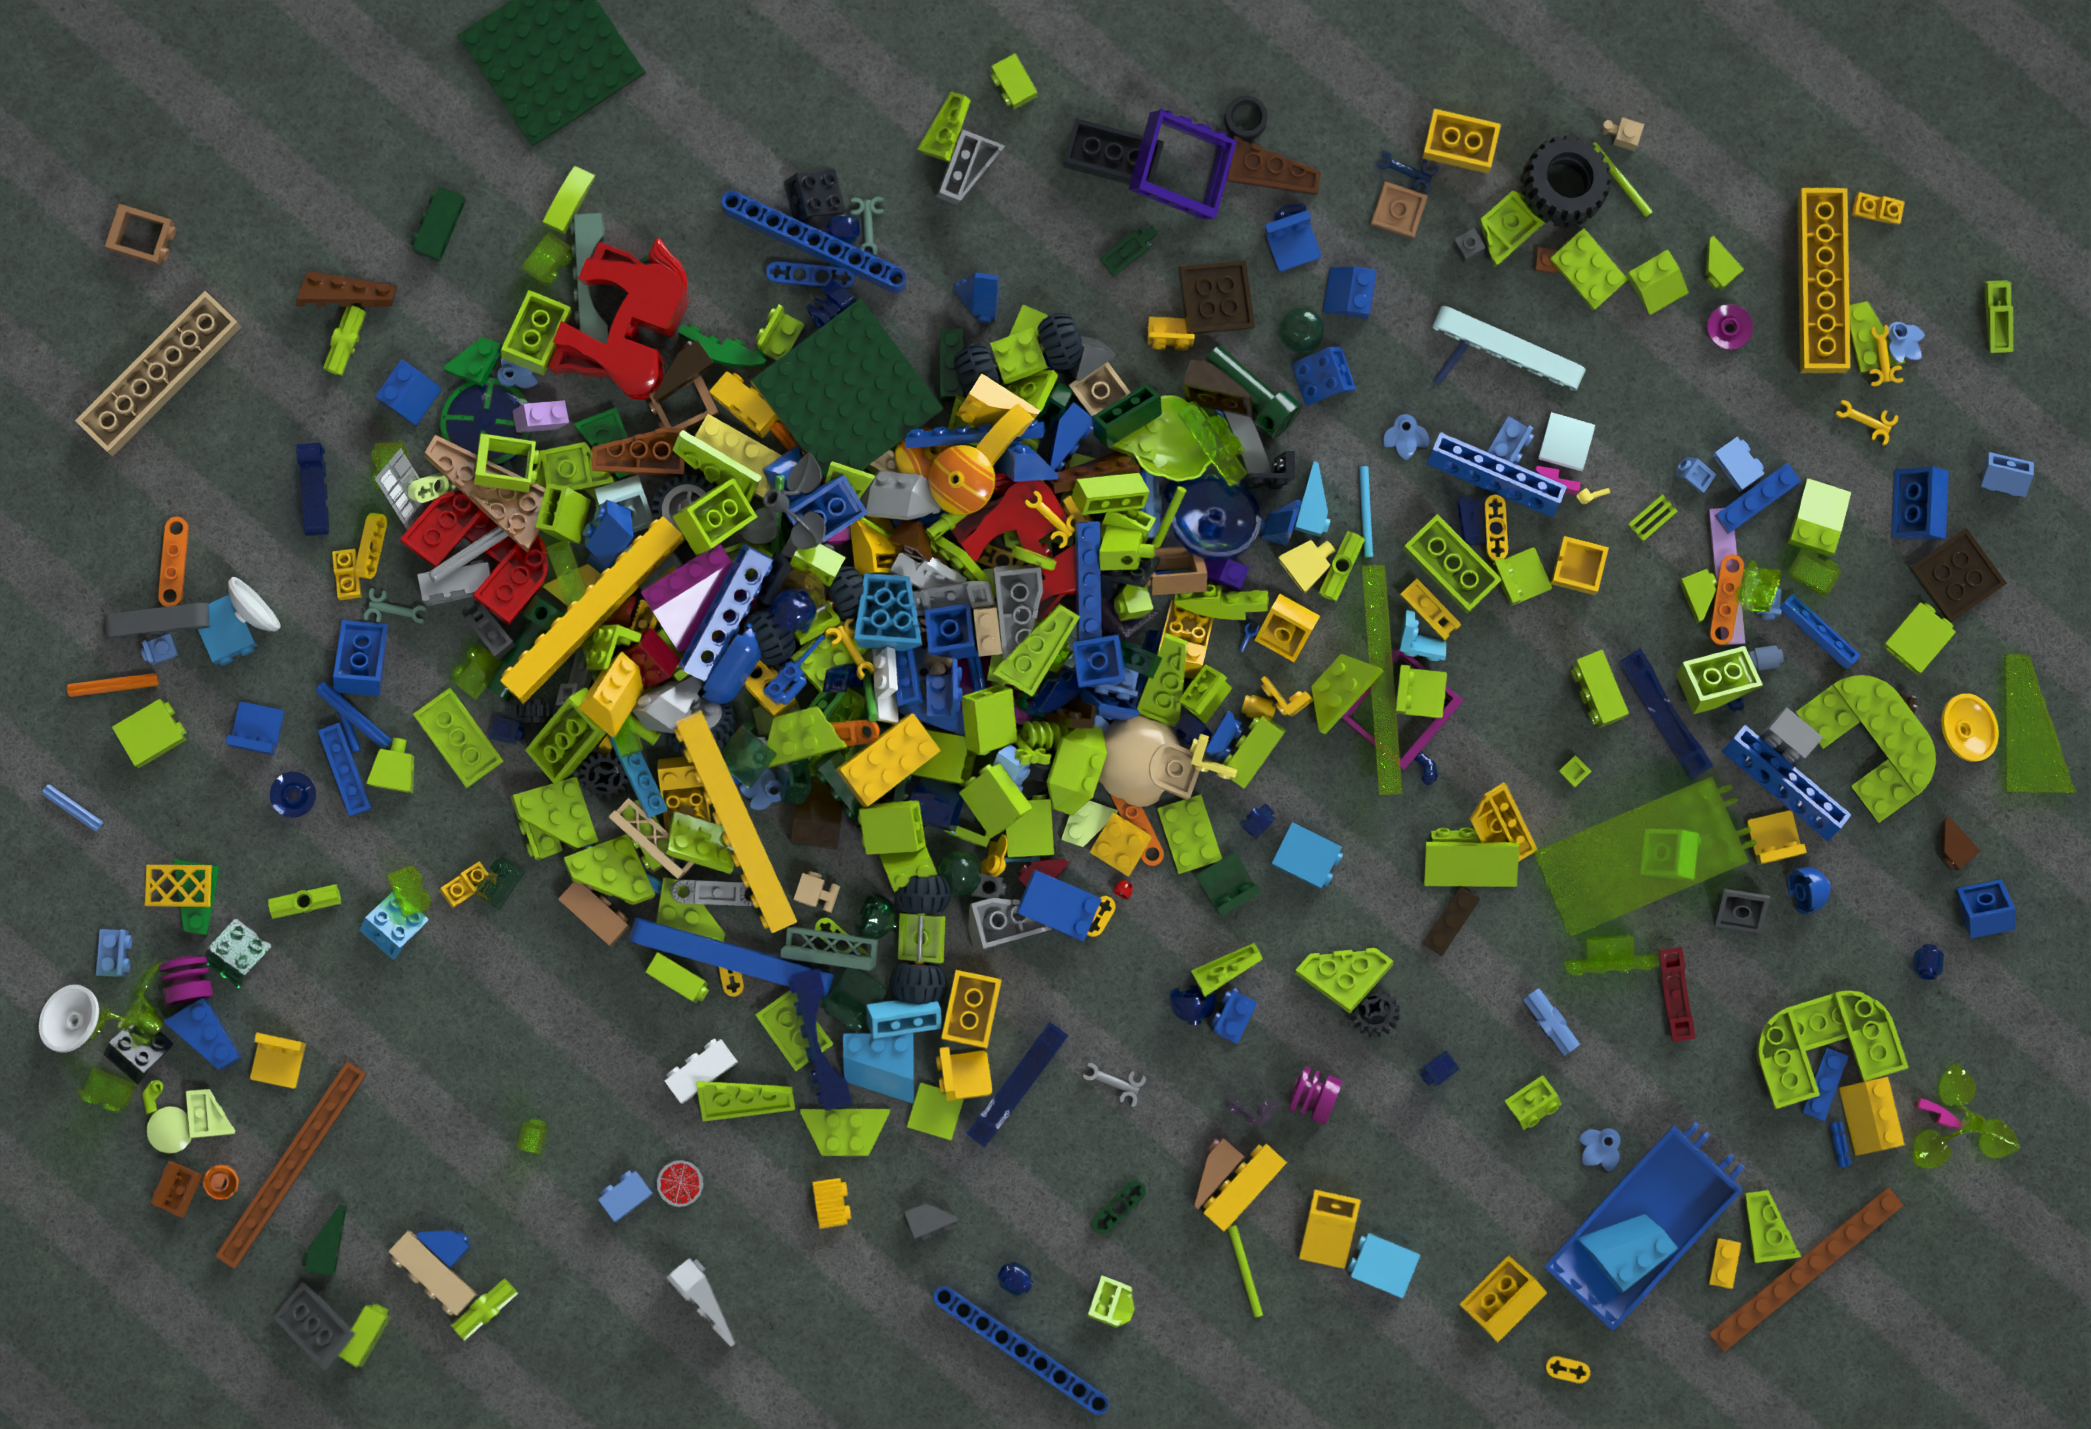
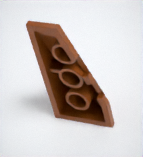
M659 428L648 433H641L623 440L595 446L592 448V471L656 477H682V475H685V461L672 449L682 430L686 432V429Z

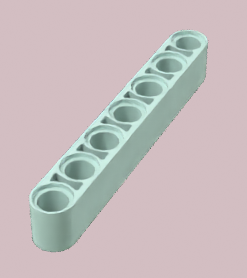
M1441 306L1432 326L1436 331L1440 329L1445 332V335L1457 340L1466 339L1467 342H1470L1468 345L1477 349L1481 347L1487 350L1486 353L1500 359L1501 357L1508 359L1507 362L1520 368L1524 366L1528 368L1529 372L1541 377L1543 375L1549 377V380L1561 386L1565 384L1573 391L1578 389L1586 371L1583 366L1446 306Z

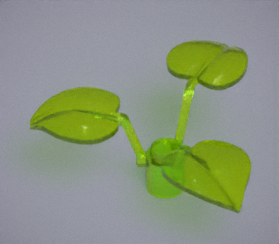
M161 961L148 968L141 975L133 992L135 995L138 994V998L132 1002L122 1016L109 1013V1007L99 1012L96 1027L86 1041L87 1043L101 1032L106 1021L110 1018L119 1020L117 1024L119 1030L135 1025L140 1029H145L152 1035L159 1032L164 1024V1019L154 1013L155 1009L144 998V991L151 984L158 966L163 964ZM143 1004L147 1008V1011L145 1009L141 1010Z
M1958 1063L1951 1065L1940 1079L1938 1087L1939 1096L1943 1103L1948 1106L1957 1104L1958 1108L1964 1111L1967 1116L1962 1120L1961 1130L1943 1139L1935 1130H1925L1919 1133L1913 1144V1162L1915 1165L1927 1169L1942 1166L1951 1156V1148L1945 1142L1966 1132L1982 1134L1978 1144L1982 1153L1987 1157L2002 1158L2021 1149L2019 1141L2005 1122L1999 1119H1989L1986 1121L1982 1115L1973 1114L1972 1110H1968L1962 1105V1103H1969L1974 1099L1977 1092L1976 1083L1972 1076Z

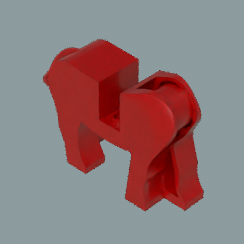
M660 238L655 239L648 255L651 263L649 265H644L631 253L598 242L592 259L586 258L578 278L579 281L587 286L596 284L613 285L622 289L628 295L614 318L606 344L597 341L562 321L560 322L553 340L556 349L548 366L552 373L557 375L577 373L586 377L609 378L616 383L627 397L634 400L648 399L650 394L658 390L664 378V359L658 350L636 343L640 333L638 327L673 339L689 304L686 272L680 261L672 255Z
M999 472L995 473L993 495H1004L993 502L987 503L980 510L968 514L955 524V528L950 531L974 562L979 560L984 548L991 540L1011 531H1015L1022 548L1048 557L1052 553L1045 543L1040 545L1039 540L1057 528L1036 508H1029L1025 501L1028 500L1032 504L1037 503L1038 499L1033 494L1034 491H1037L1042 496V502L1064 523H1066L1067 516L1050 487L1040 480L1014 482L1004 473ZM1075 544L1053 558V560L1057 561L1054 570L1041 567V574L1044 578L1042 580L1043 592L1035 625L1050 613L1062 597L1076 594Z

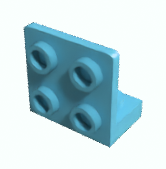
M1406 610L1400 635V651L1412 657L1417 655L1425 656L1431 661L1445 660L1446 640L1443 641L1442 639L1418 635L1419 620H1415L1414 611Z

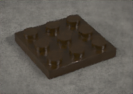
M1246 260L1178 267L1187 334L1246 330L1255 327Z
M1967 528L1910 567V570L1950 623L2007 584Z

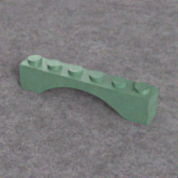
M602 213L575 214V221L571 222V235H575L576 244H572V256L577 259V266H573V278L578 280V288L574 289L575 302H579V311H575L576 325H580L581 332L606 344L609 336V327L601 319L593 306L589 286L582 284L578 279L586 258L592 259L598 242L603 243L605 240L604 219Z

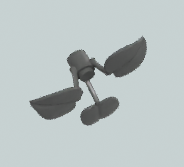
M810 452L790 472L787 479V488L790 491L781 489L779 492L776 489H770L766 492L764 503L767 505V508L755 511L757 518L738 530V533L744 539L757 545L771 542L778 532L775 524L779 520L775 512H786L798 522L791 531V541L797 548L806 550L821 544L826 532L823 518L815 512H808L801 520L788 509L789 499L786 497L798 496L800 492L809 494L819 486L822 472Z

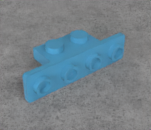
M625 728L618 731L613 738L609 735L612 746L647 818L666 812L668 808L631 731Z

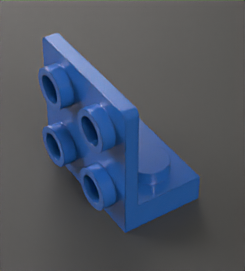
M1308 210L1265 225L1264 232L1279 272L1318 260L1322 257L1310 225L1311 216Z
M1328 347L1292 363V368L1306 406L1337 393H1348L1356 390L1342 347Z
M952 659L949 675H926V720L954 721L955 713L960 712L962 688L959 687L962 669L957 667V659Z
M239 702L232 735H227L225 744L234 748L275 756L285 712L270 707Z
M1234 988L1232 992H1226L1221 1002L1224 1009L1222 1013H1216L1210 1026L1214 1027L1213 1033L1238 1044L1258 1002L1237 993L1238 990Z

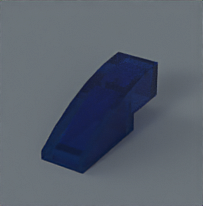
M1076 668L1065 669L1058 678L1047 680L1026 711V714L1028 716L1054 711L1071 701L1083 689L1079 688Z

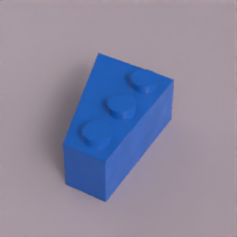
M203 997L163 1021L219 1070H224L243 1059L207 998Z

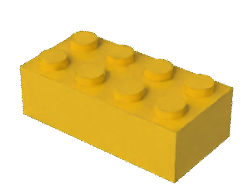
M907 714L878 736L875 741L869 743L835 770L862 807H868L941 750L914 714Z

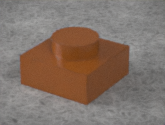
M1538 247L1535 271L1558 273L1559 270L1549 258L1559 249Z

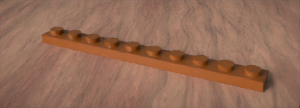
M349 1061L345 1063L216 1254L217 1258L233 1269L238 1267L367 1076V1073Z
M1887 1187L1708 1334L1720 1349L1725 1352L1904 1205L1892 1190Z

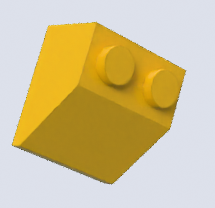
M1279 594L1254 641L1295 662L1320 616Z

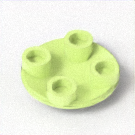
M164 1107L155 1112L147 1125V1136L152 1146L164 1153H176L183 1150L192 1140V1138H189L188 1114L177 1107Z

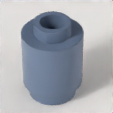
M1776 645L1754 648V651H1749L1748 653L1757 671L1780 668V663L1784 662L1782 649H1778Z

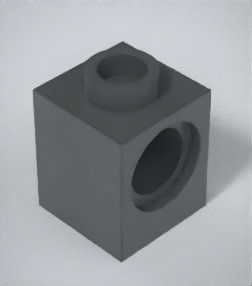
M1475 228L1454 239L1452 244L1464 264L1484 253L1486 248Z
M975 872L971 897L985 900L999 897L1004 898L1006 884H1002L1003 878ZM986 882L995 884L996 890L992 894H986L982 890Z

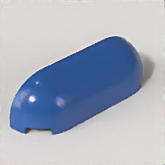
M750 623L747 624L743 635L740 636L738 634L732 641L703 688L706 693L702 695V698L706 701L717 704H726L732 701L738 695L761 659L758 641L755 638L756 632H753L751 628L753 625H750Z

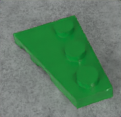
M174 859V865H205ZM212 866L211 906L180 907L184 932L208 936L220 867ZM175 870L176 880L179 882L186 875V872L184 870ZM196 870L193 873L200 883L205 878V870ZM189 878L182 887L190 894L197 885ZM178 890L179 902H182L185 897ZM199 890L192 899L195 902H204V893Z

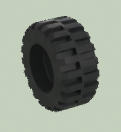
M1565 135L1562 140L1559 136L1552 137L1550 141L1546 140L1541 143L1526 162L1520 179L1523 183L1520 187L1521 194H1526L1524 202L1527 206L1531 205L1533 207L1531 212L1535 216L1537 214L1541 215L1543 222L1548 223L1550 220L1554 222L1553 226L1558 227L1565 223L1566 227H1573L1576 222L1580 225L1585 223L1588 218H1592L1605 202L1611 189L1609 185L1612 182V175L1607 174L1610 166L1608 162H1603L1604 154L1601 151L1597 153L1594 150L1596 146L1591 142L1589 145L1584 143L1585 139L1578 137L1576 140H1573L1572 135ZM1566 165L1576 170L1584 181V194L1576 198H1567L1556 193L1551 188L1547 179L1549 167Z

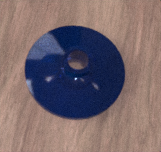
M287 772L280 775L273 782L270 789V801L273 808L279 814L289 818L305 815L311 810L316 800V789L309 777L300 772ZM293 791L298 792V798L295 800L290 798V794Z

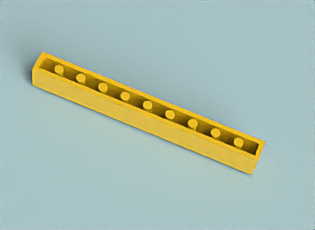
M663 516L659 520H654L649 525L648 531L633 541V547L627 553H621L616 559V564L611 569L607 568L599 577L600 580L595 585L592 584L587 587L583 593L584 596L578 602L574 601L568 607V612L562 618H557L546 634H542L536 639L535 646L530 651H524L518 658L519 662L513 668L509 667L502 674L503 678L500 680L503 686L524 704L599 628V625H602L685 541L683 534Z
M702 711L676 721L678 728L674 729L679 742L684 741L687 749L684 750L689 763L694 762L697 770L693 771L698 784L703 783L706 788L703 795L707 804H713L716 810L712 814L717 825H723L725 832L722 833L726 845H732L735 853L731 854L736 867L741 865L744 871L741 878L745 887L750 886L754 893L750 897L755 908L760 907L763 913L759 917L764 928L769 927L771 933H774L796 923L797 920Z

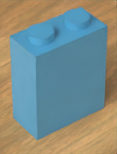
M229 595L209 604L210 627L198 629L212 662L216 665L220 664V666L229 664L233 661L232 657L238 654L245 656L254 652L253 648L258 646L248 622L242 623L236 617V609L231 603Z
M1292 822L1271 866L1321 890L1323 885L1327 887L1332 879L1333 874L1329 872L1333 864L1338 866L1343 856V853L1340 852L1342 847Z

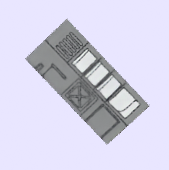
M400 449L375 480L408 530L434 500L420 503L409 498V485L420 478L402 449Z

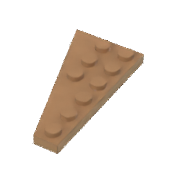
M435 435L426 449L424 457L528 553L540 532L535 525L545 488L535 483V485L530 484L529 492L474 485L477 455ZM488 460L486 462L485 473L523 478Z

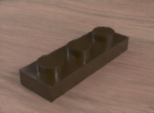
M1461 886L1423 942V945L1442 957L1480 898Z

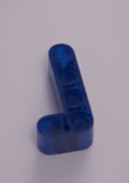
M321 443L297 444V462L301 468L305 536L327 535L330 533L329 512L328 507H326V499H328L327 484L324 481V477H327L326 462L323 460L325 448Z

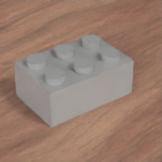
M1785 708L1776 715L1760 734V737L1769 746L1778 751L1782 757L1794 766L1804 760L1823 738L1788 708Z

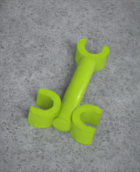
M1017 729V742L1013 744L1019 749L1015 751L1014 759H1020V765H1029L1030 761L1034 764H1049L1051 755L1045 754L1046 749L1038 748L1034 752L1022 739V731Z

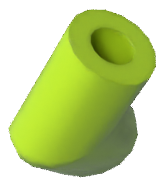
M159 1080L151 1081L142 1093L146 1114L157 1112L155 1100L164 1088L163 1083Z

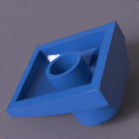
M799 446L793 447L762 469L771 489H775V477L782 475L785 476L784 491H790L787 488L788 476L795 465L804 457ZM800 492L798 496L786 497L789 499V503L804 495V493Z
M1118 635L1072 642L1079 688L1107 684L1115 686L1126 681L1123 653Z
M1084 687L1080 689L1079 696L1081 701L1095 705L1097 716L1109 720H1127L1139 716V710L1129 701L1117 699L1116 694L1108 693V695H1101L1095 693L1093 688Z
M1230 711L1223 716L1204 752L1205 756L1217 762L1221 759L1226 760L1232 750L1228 747L1232 739L1237 741L1243 731L1240 727L1241 722L1234 719V715Z

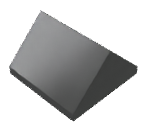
M1081 336L1083 345L1082 356L1079 358L1076 366L1071 369H1065L1077 381L1082 380L1116 356L1100 339Z
M1729 889L1721 890L1719 892L1715 927L1761 933L1770 896Z

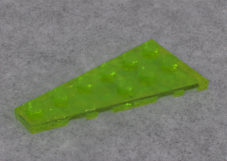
M2004 655L2005 793H2077L2072 784L2068 766L2065 764L2053 722L2045 705L2044 696L2041 694L2030 655Z

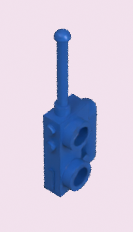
M823 634L819 635V638L798 661L786 663L784 669L779 670L776 678L764 689L763 694L777 706L779 703L783 705L789 704L807 683L804 678L805 673L800 669L801 664L821 641L825 640V636ZM792 682H794L791 688L786 693H784V691L789 687V685Z

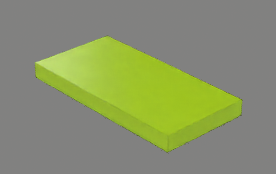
M451 688L445 690L413 714L466 788H469L504 762Z
M1426 842L1424 886L1517 887L1519 842Z

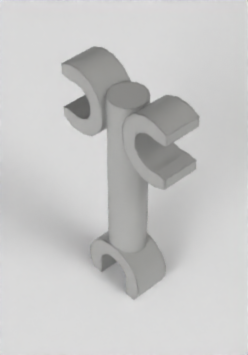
M1088 1063L1087 1066L1094 1069V1075H1083L1085 1080L1092 1081L1096 1079L1126 1091L1121 1095L1120 1102L1123 1103L1126 1096H1131L1133 1098L1131 1106L1134 1107L1137 1104L1136 1096L1139 1088L1145 1084V1076L1142 1077L1141 1082L1135 1083L1133 1081L1135 1072L1132 1071L1129 1074L1128 1083L1101 1072L1095 1064Z

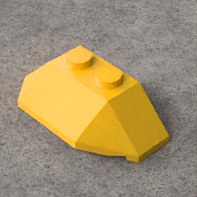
M1504 782L1484 794L1469 818L1480 842H1519L1518 862L1537 851L1538 849L1506 783Z

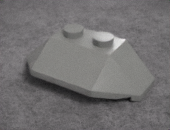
M879 471L860 498L868 512L866 516L910 520L926 516L930 513H940L942 509L931 495L929 480L918 474Z

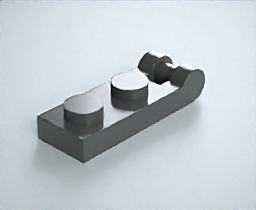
M480 604L474 613H469L464 618L497 660H499L516 645L486 607Z

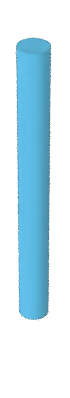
M1368 466L1359 467L1362 531L1363 538L1365 539L1363 543L1364 558H1372Z

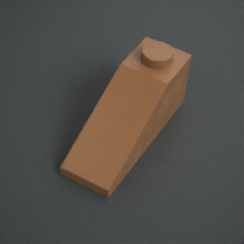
M1224 1138L1221 1141L1216 1139L1208 1148L1210 1153L1207 1156L1194 1204L1196 1209H1199L1244 1158Z

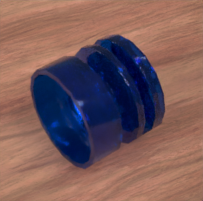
M831 280L821 290L827 300L824 302L815 297L813 302L819 309L808 304L805 310L811 316L813 322L821 328L857 300L840 284Z

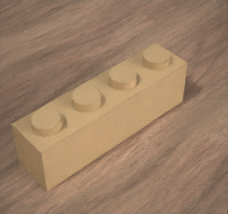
M407 1231L389 1250V1253L393 1255L390 1259L398 1267L404 1266L409 1271L407 1275L416 1284L420 1281L426 1287L424 1290L426 1294L433 1300L437 1297L443 1303L441 1305L442 1309L450 1316L453 1313L459 1316L477 1297L478 1294L411 1231Z

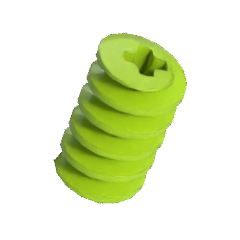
M1025 721L1022 727V737L1032 750L1035 746L1036 749L1043 748V745L1046 750H1050L1053 745L1054 750L1057 751L1061 737L1073 728L1051 721H1042L1040 723L1038 721Z

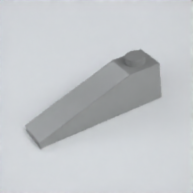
M1007 565L993 567L1003 660L1034 629L1043 592L1041 566Z
M688 674L679 682L670 679L642 696L632 711L646 730L675 733L674 729L678 728L676 721L691 714L689 708L692 702L698 701L699 695L697 693L699 689L705 686L706 682L691 674Z
M990 898L970 904L968 930L974 950L988 948L1052 929L1016 913L1021 900Z
M689 1258L666 1278L687 1301H691L694 1304L693 1306L698 1313L705 1319L707 1318L715 1331L732 1347L736 1344L709 1281L703 1273L705 1267L697 1259L692 1261Z

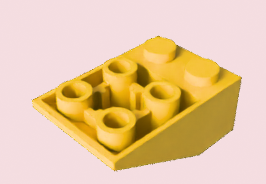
M863 516L890 534H893L895 531L889 518ZM860 519L852 523L850 528L855 569L862 577H864L865 573L895 575L890 572V569L900 552L888 541L889 538L863 523Z
M1171 600L1160 647L1166 633L1188 641L1184 677L1195 679L1203 666L1214 618L1185 610L1175 605L1174 600Z
M686 756L658 759L660 793L668 808L663 813L665 831L669 833L671 816L674 811L711 822L710 806L703 795L706 788L703 783L698 784L693 771L697 770L694 762L689 763Z
M1313 1190L1299 1259L1345 1269L1361 1200Z

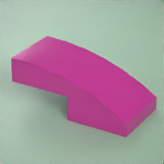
M1536 466L1534 469L1535 473L1566 485L1565 493L1578 494L1581 482L1558 479L1559 469Z
M1921 1098L1917 1099L1915 1108L1937 1114L1936 1124L1954 1129H1962L1963 1124L1949 1111L1930 1101Z

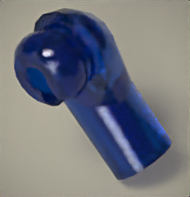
M1169 480L1164 491V498H1166L1167 502L1171 503L1178 487L1191 484V480Z

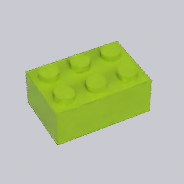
M528 290L501 348L502 359L544 376L556 349L553 343L554 337L561 321L566 324L569 323L571 307Z
M732 478L719 484L672 517L697 556L721 543L757 518V515L735 479Z
M1603 649L1577 659L1572 664L1571 675L1575 683H1580L1582 690L1579 691L1583 703H1588L1591 711L1588 712V716L1593 725L1597 724L1599 729L1624 719L1629 714Z

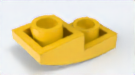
M1858 192L1855 195L1852 216L1900 224L1904 202L1885 196L1879 198Z
M356 550L333 551V566L338 599L362 598L360 578L355 572Z
M479 861L463 871L457 878L441 887L439 891L453 909L489 884L493 879Z

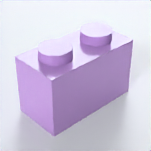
M565 400L523 404L512 411L516 433L555 430L569 423Z

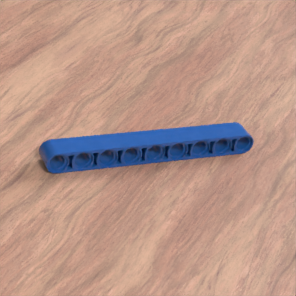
M728 191L722 196L723 212L728 217L829 264L844 268L854 273L855 276L892 293H900L906 288V273L903 269L736 191ZM732 200L738 202V205L733 208L726 205ZM750 210H756L758 215L749 217L747 213ZM774 219L777 220L779 224L775 227H771L767 224L768 221ZM791 229H797L799 231V234L796 236H790L788 234V231ZM815 238L818 239L820 243L816 246H812L808 243L809 240ZM838 248L841 252L838 255H831L829 250ZM856 257L859 258L861 262L857 265H853L849 262V260ZM878 267L882 271L875 275L870 272V269ZM896 276L902 279L899 284H893L890 280Z
M635 918L629 941L826 997H828L834 977L833 973L641 918Z
M940 1287L935 1291L934 1301L939 1307L1086 1409L1099 1415L1108 1410L1109 1401L1103 1393L949 1287ZM942 1290L948 1291L951 1295V1300L947 1304H942L938 1301V1293ZM962 1303L970 1307V1313L966 1317H961L957 1313V1307ZM979 1317H986L989 1320L990 1325L988 1329L979 1330L977 1328L976 1321ZM1000 1330L1006 1331L1009 1335L1008 1341L1004 1344L998 1343L995 1339L996 1333ZM1023 1343L1028 1347L1026 1356L1019 1357L1015 1354L1014 1349L1017 1344ZM1043 1357L1047 1360V1367L1044 1370H1037L1034 1367V1360L1036 1358ZM1058 1370L1064 1371L1067 1375L1066 1381L1062 1384H1058L1053 1380V1375ZM1083 1384L1086 1388V1393L1082 1397H1076L1072 1392L1074 1385ZM1101 1397L1105 1400V1407L1102 1410H1095L1092 1407L1094 1398Z

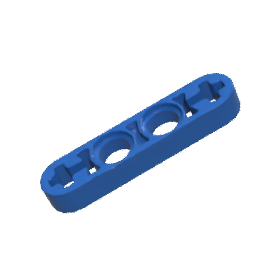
M773 262L766 270L768 279L778 284L845 290L851 288L855 282L854 273L841 267ZM775 267H779L782 272H787L786 267H791L789 271L790 280H785L786 275L780 274L778 278H774V274L770 272L775 270ZM803 269L806 272V277L802 281L795 280L793 277L795 270ZM819 271L828 273L829 278L826 282L820 283L816 280V274ZM832 271L836 272V277H842L843 273H847L851 281H847L846 285H843L841 280L835 279V284H831Z

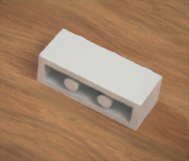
M713 1039L704 1046L706 1050L699 1056L697 1053H694L686 1059L687 1065L681 1069L677 1066L666 1074L668 1079L665 1082L681 1104L698 1093L697 1081L713 1082L738 1063L721 1039L719 1041Z

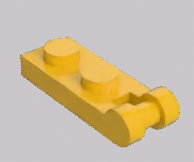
M1418 579L1413 581L1400 594L1443 641L1449 637V633L1453 629L1457 630L1461 626L1460 622ZM1444 617L1447 623L1442 627L1438 622Z

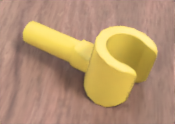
M1586 488L1579 492L1576 497L1581 504H1587L1599 496L1609 494L1610 490L1606 488L1591 494Z

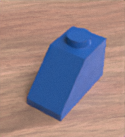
M455 1231L419 1232L416 1235L449 1267H453L471 1248L468 1244L470 1239L462 1231L458 1233Z

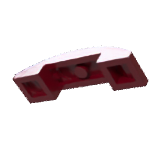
M1682 947L1659 950L1661 981L1672 1042L1696 1039L1686 985Z

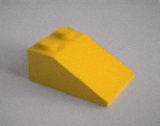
M981 374L956 415L961 417L964 422L979 427V425L990 423L994 426L1016 404H1020L1034 419L1040 410Z

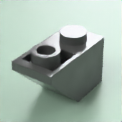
M923 1204L904 1212L914 1238L920 1237L921 1241L933 1237V1231L940 1228L942 1232L954 1228V1223L958 1221L956 1216L928 1204Z

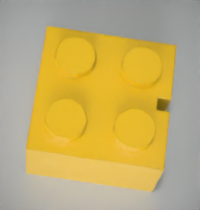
M1564 536L1560 543L1556 559L1558 561L1554 567L1551 584L1596 595L1609 547Z

